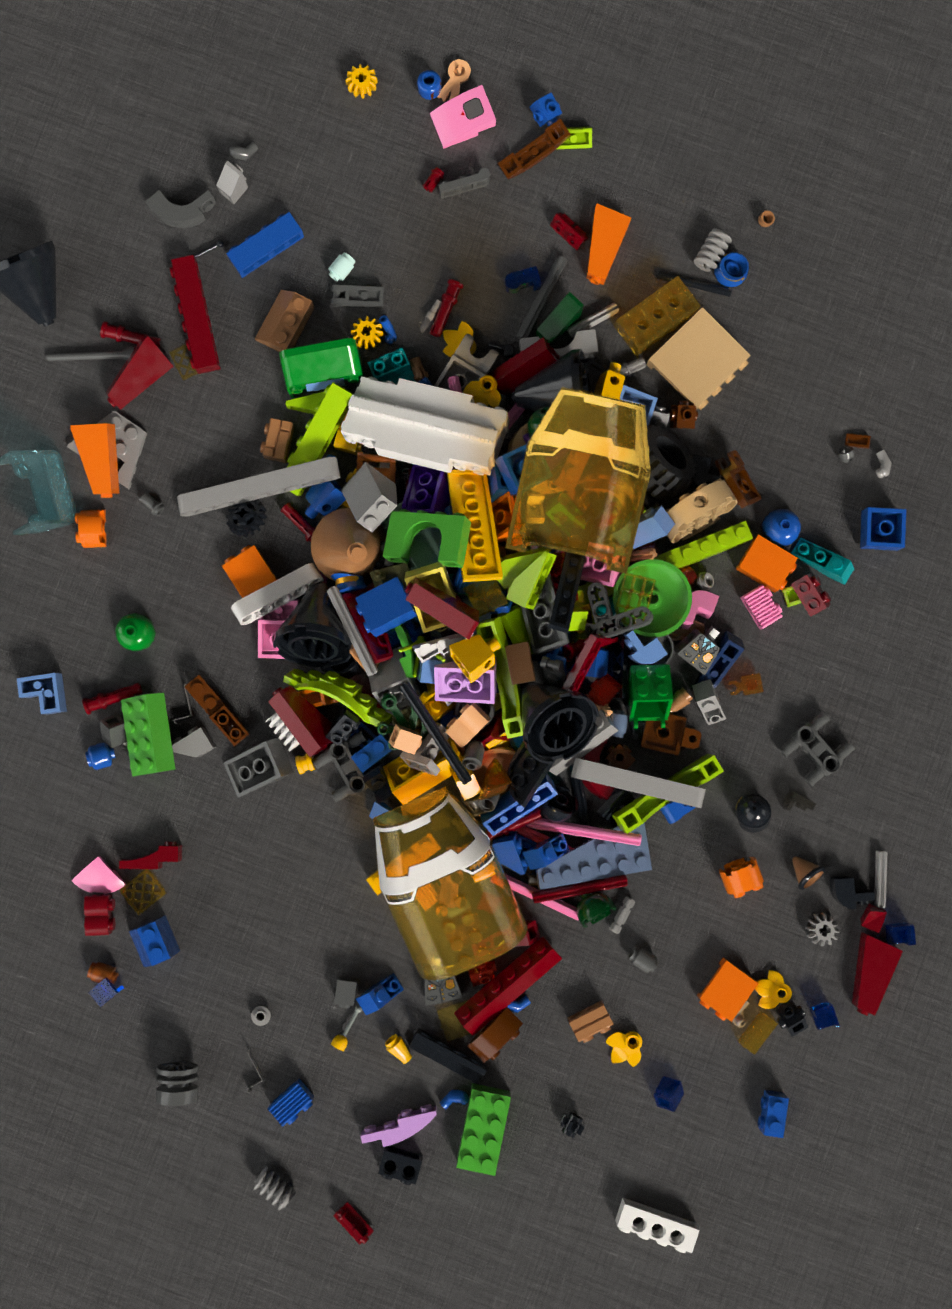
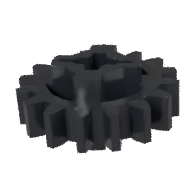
M257 499L233 505V509H228L230 515L226 516L229 520L226 524L239 537L243 535L246 538L248 533L253 536L255 530H261L260 525H265L263 519L267 518L265 514L267 510Z

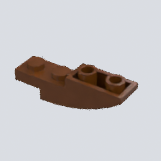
M200 674L184 686L234 746L249 735L247 729L229 706Z

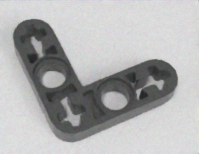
M597 582L592 583L588 587L587 594L596 629L601 636L611 638L647 626L652 622V611L643 606L613 616L606 588ZM596 588L601 590L600 592H598L599 598L604 601H599L598 597L593 594L596 592ZM605 605L606 613L598 615L597 610L599 606ZM642 612L648 614L647 616H645L644 621L641 618H638L642 616ZM628 617L630 620L629 625L624 628L621 627L620 622L622 618ZM606 624L608 626L616 625V627L618 628L617 630L615 627H611L608 629V633L603 631Z

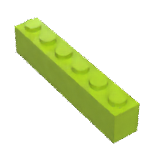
M332 383L326 387L323 393L325 397L322 402L316 405L314 410L316 414L313 419L307 422L305 427L307 431L304 436H300L296 443L298 447L295 453L292 452L289 456L287 467L322 459L349 409L348 403L354 393L337 383ZM306 487L292 490L290 492L297 496H301L304 493Z

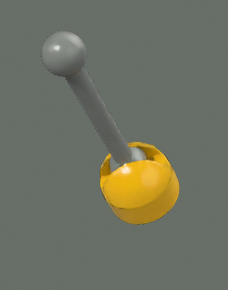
M360 1005L355 1007V1012L343 1034L336 1035L331 1042L332 1046L341 1051L346 1049L348 1044L346 1035L358 1013L362 1011Z

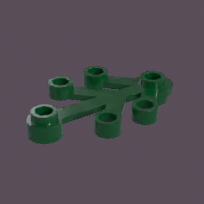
M392 692L384 693L381 696L382 706L385 709H390L400 726L415 731L418 715L410 705L411 714L408 722L397 707L395 694ZM392 700L393 703L391 705H387L386 701ZM382 721L377 725L378 733L381 735L392 733L395 725ZM421 721L420 735L423 742L428 735V730ZM386 726L387 728L386 730L382 731L380 730V727ZM387 742L389 749L397 750V748L392 747L390 743Z

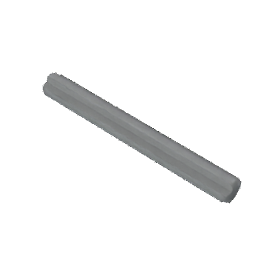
M330 587L327 593L367 675L372 676L378 672V669L338 587Z

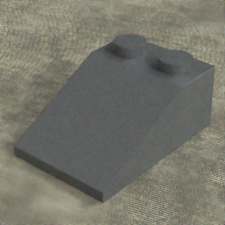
M279 738L265 741L223 763L238 798L294 773Z

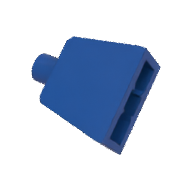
M336 480L311 486L305 496L311 504L305 511L309 518L314 519L318 513L325 516L336 510L346 500L341 491L342 487Z

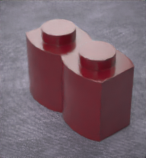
M92 894L84 897L85 936L110 935L112 930H115L116 921L115 918H112V910L115 909V899H112V894Z

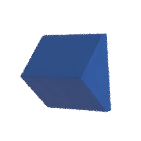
M600 648L586 676L607 678L610 653L608 649ZM574 665L568 669V672L572 670Z

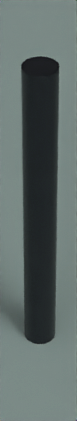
M659 272L657 276L659 280L730 297L732 289L668 273Z

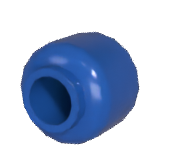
M433 70L423 71L417 79V89L420 96L426 100H432L439 96L442 87L440 76Z
M105 742L91 745L88 747V752H85L89 767L92 766L95 770L110 767L113 763L112 759L116 758L114 749L109 748Z

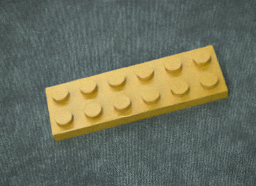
M452 470L451 473H447L452 513H462L471 521L464 566L461 568L462 581L502 580L503 573L487 475H477L470 470Z

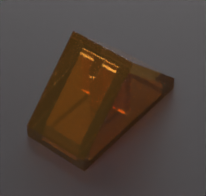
M494 758L486 769L479 796L481 800L504 793L512 783L498 759Z

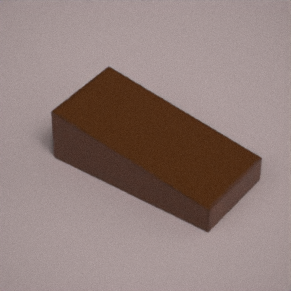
M846 434L845 446L869 449L871 436Z

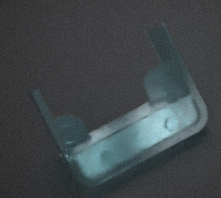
M9 451L0 457V465L12 464L16 476L22 479H29L38 514H33L28 518V523L14 530L13 535L42 533L75 522V514L77 513L63 459L57 451Z

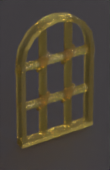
M625 573L619 599L616 603V614H619V607L624 608V612L628 611V609H635V607H630L629 605L632 593L638 594L637 608L640 607L643 596L649 597L647 605L649 609L656 580L642 577L641 575ZM626 576L633 577L630 589L624 588ZM636 578L644 579L641 592L635 591ZM647 580L653 582L650 594L644 591ZM623 591L629 594L626 605L620 604ZM624 617L621 622L628 626L629 623L625 622L626 617Z

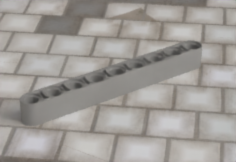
M327 457L178 495L177 502L180 516H192L339 479L340 472L337 458Z

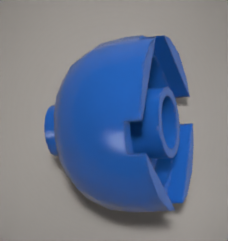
M788 509L771 511L761 524L762 535L765 539L779 547L788 546L799 536L801 531L800 520L794 512Z

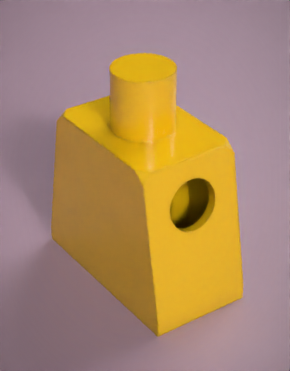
M610 363L609 370H606L599 376L593 394L617 400L620 399L625 376L619 374L622 367L620 364ZM592 404V405H594V406H596V407H599V408H601V409H604V410H609V409L611 408V407H606V406H600V405Z
M478 634L470 639H464L449 645L451 658L470 683H473L494 666L495 655L493 652L501 648L496 638L485 642Z

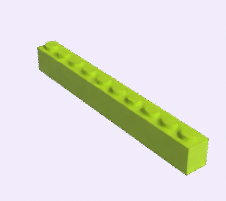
M744 521L660 554L654 559L669 562L678 569L747 543L753 537L747 522ZM593 582L578 587V601H575L574 606L583 608L590 605L587 590ZM603 585L607 590L608 597L613 596L615 585L614 587ZM596 588V592L593 594L598 597L599 601H601L598 595V592H600L601 590Z

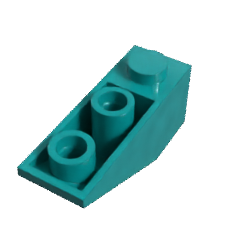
M803 538L799 539L791 552L792 555L844 585L854 570L851 560Z

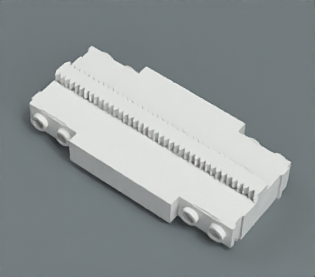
M361 376L360 385L349 400V410L345 421L341 425V433L347 442L352 444L357 442L368 448H375L379 456L451 473L454 466L460 471L470 470L481 476L484 474L491 475V469L495 467V459L498 458L506 432L508 433L509 416L505 409L501 407H487L480 402L475 404L472 395L399 378L396 385L391 381L381 382L374 377L366 378Z

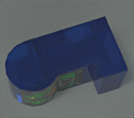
M537 266L512 272L505 278V289L511 294L531 286L533 291L541 289V280Z

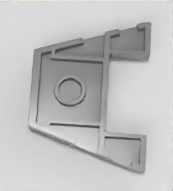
M114 410L97 424H115L117 458L124 462L118 471V479L120 484L130 489L147 433ZM73 440L67 447L79 455L75 440Z
M458 633L416 644L412 648L421 663H424L438 653L448 663L454 661L450 656L449 645L467 638ZM445 701V703H446L447 706H449V705H451V704L453 703V702H447V701Z

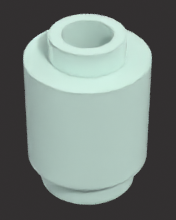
M345 252L342 255L339 254L328 268L330 271L329 276L335 281H343L354 268L355 260Z

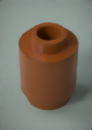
M92 962L87 977L91 978V981L110 986L111 983L115 984L119 973L116 972V967L101 962Z

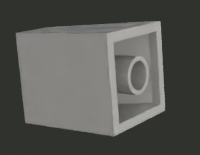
M367 462L362 465L341 489L356 521L372 533L397 507L396 484Z
M401 646L392 650L394 656L390 660L379 663L378 672L375 675L369 676L372 694L380 706L390 714H392L390 709H385L381 704V696L384 693L392 692L395 694L397 707L400 711L410 707V703L399 687L401 684L408 681L418 697L421 696L415 677L412 679L406 677L399 659L403 658V652H399ZM392 700L386 701L387 705H391L393 703Z

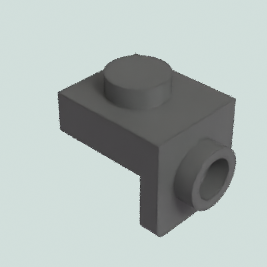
M661 404L655 405L649 425H659L661 428L667 427L670 413L666 406Z

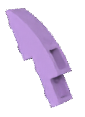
M428 1104L421 1106L419 1110L405 1109L401 1111V1114H398V1122L396 1123L395 1121H388L383 1126L378 1127L376 1125H369L361 1132L362 1144L382 1140V1145L385 1147L403 1141L430 1123L437 1115V1107Z

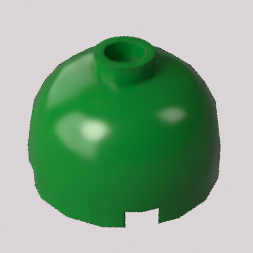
M138 613L127 614L122 617L115 629L116 639L119 644L131 651H141L148 648L156 635L153 622L147 616Z

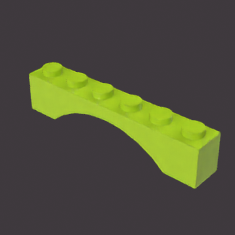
M501 616L482 620L476 627L477 634L485 642L496 638L501 646L500 649L493 653L497 657V684L501 699L502 721L507 739L523 736L522 690L520 684L512 685L505 650V646L509 644Z
M706 754L667 780L698 787L724 772L715 755ZM643 794L613 813L612 817L619 829L628 834L671 801Z

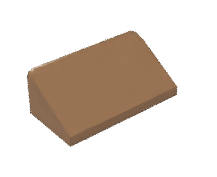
M529 641L506 645L505 650L512 685L536 681Z

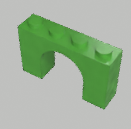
M405 509L392 511L383 557L389 562L408 564L414 537L421 530L434 527L440 529L442 536L438 561L445 567L463 568L471 521L462 513L447 515L439 511L435 512V514L418 510L417 513Z

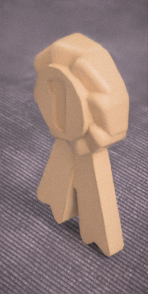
M457 59L450 63L448 68L450 79L441 89L437 98H442L443 102H445L450 92V100L460 94V84L468 81L471 74L468 62Z

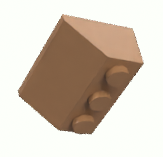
M281 290L255 340L278 352L294 348L315 308L313 301L296 292Z

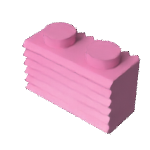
M763 584L740 597L760 630L783 617L781 607L778 603H774L771 598L772 593L767 586L764 587Z

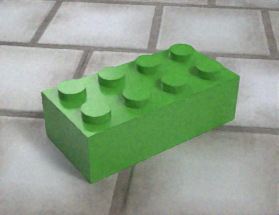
M164 693L145 694L121 700L132 777L175 770Z
M472 1083L456 1168L495 1176L511 1100L510 1091Z

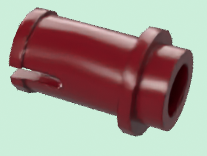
M438 167L431 170L432 173L422 185L430 193L433 192L439 181L444 179V172Z

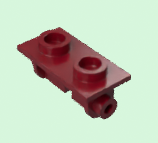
M556 213L550 226L577 251L580 245L588 239L587 233L578 225L573 228L574 222L565 213Z
M348 1201L333 1215L359 1245L361 1243L365 1244L369 1240V1236L374 1232L371 1226Z

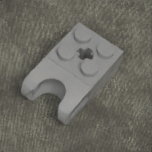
M466 334L434 386L450 390L448 378L458 376L459 379L463 380V386L461 387L463 393L464 388L469 382L479 381L481 377L489 373L498 358L499 352L492 349L484 358H475L470 352L474 338L470 334Z

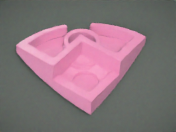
M101 856L93 860L72 880L79 888L90 893L108 894L127 885Z

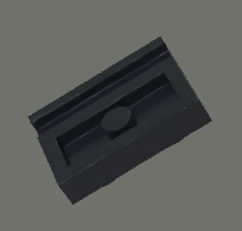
M617 788L597 812L614 826L616 822L612 814L637 799L638 796L634 792Z

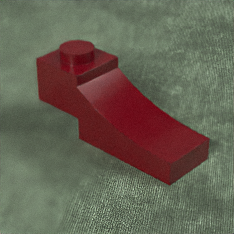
M165 841V844L159 846L158 851L148 856L120 860L119 869L162 868V862H179L182 860V845H177V841Z

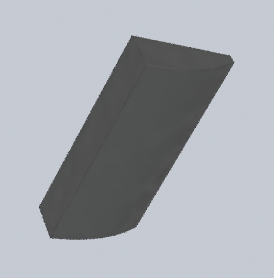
M551 572L547 577L534 610L521 606L533 655L541 656L569 643L567 633L548 628L556 595Z

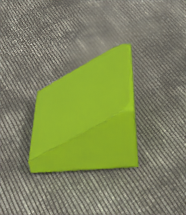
M792 586L782 590L787 607L802 603Z

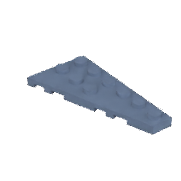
M645 823L629 832L642 835L640 846L591 839L583 843V845L570 850L548 866L536 869L538 889L652 870ZM617 825L616 827L610 829V830L621 831V830L619 829L618 825Z

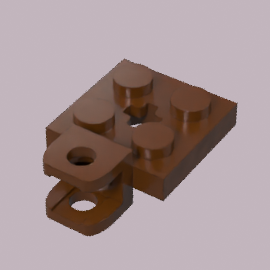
M736 450L727 453L732 464L731 466L728 465L724 458L715 461L721 476H724L726 484L733 492L741 509L762 499Z
M669 714L668 720H665L666 731L669 734L661 738V734L658 733V730H662L660 721H646L640 747L678 756L680 747L698 748L702 734L698 730L685 727L687 718ZM691 735L694 737V742L692 743L689 741Z

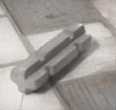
M626 896L624 898L623 906H620L614 917L615 922H612L609 927L616 934L620 933L621 925L625 924L631 912L630 908H633L635 901L630 897Z

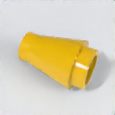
M394 1034L385 1042L386 1050L403 1064L411 1060L412 1055L401 1036L398 1037L397 1034Z

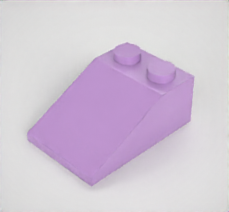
M495 657L494 666L473 683L469 682L454 661L435 665V701L495 704L497 657Z

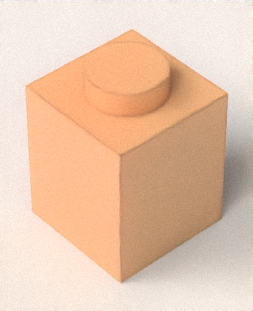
M395 724L388 742L394 748L415 755L416 750L421 747L422 736L417 731Z

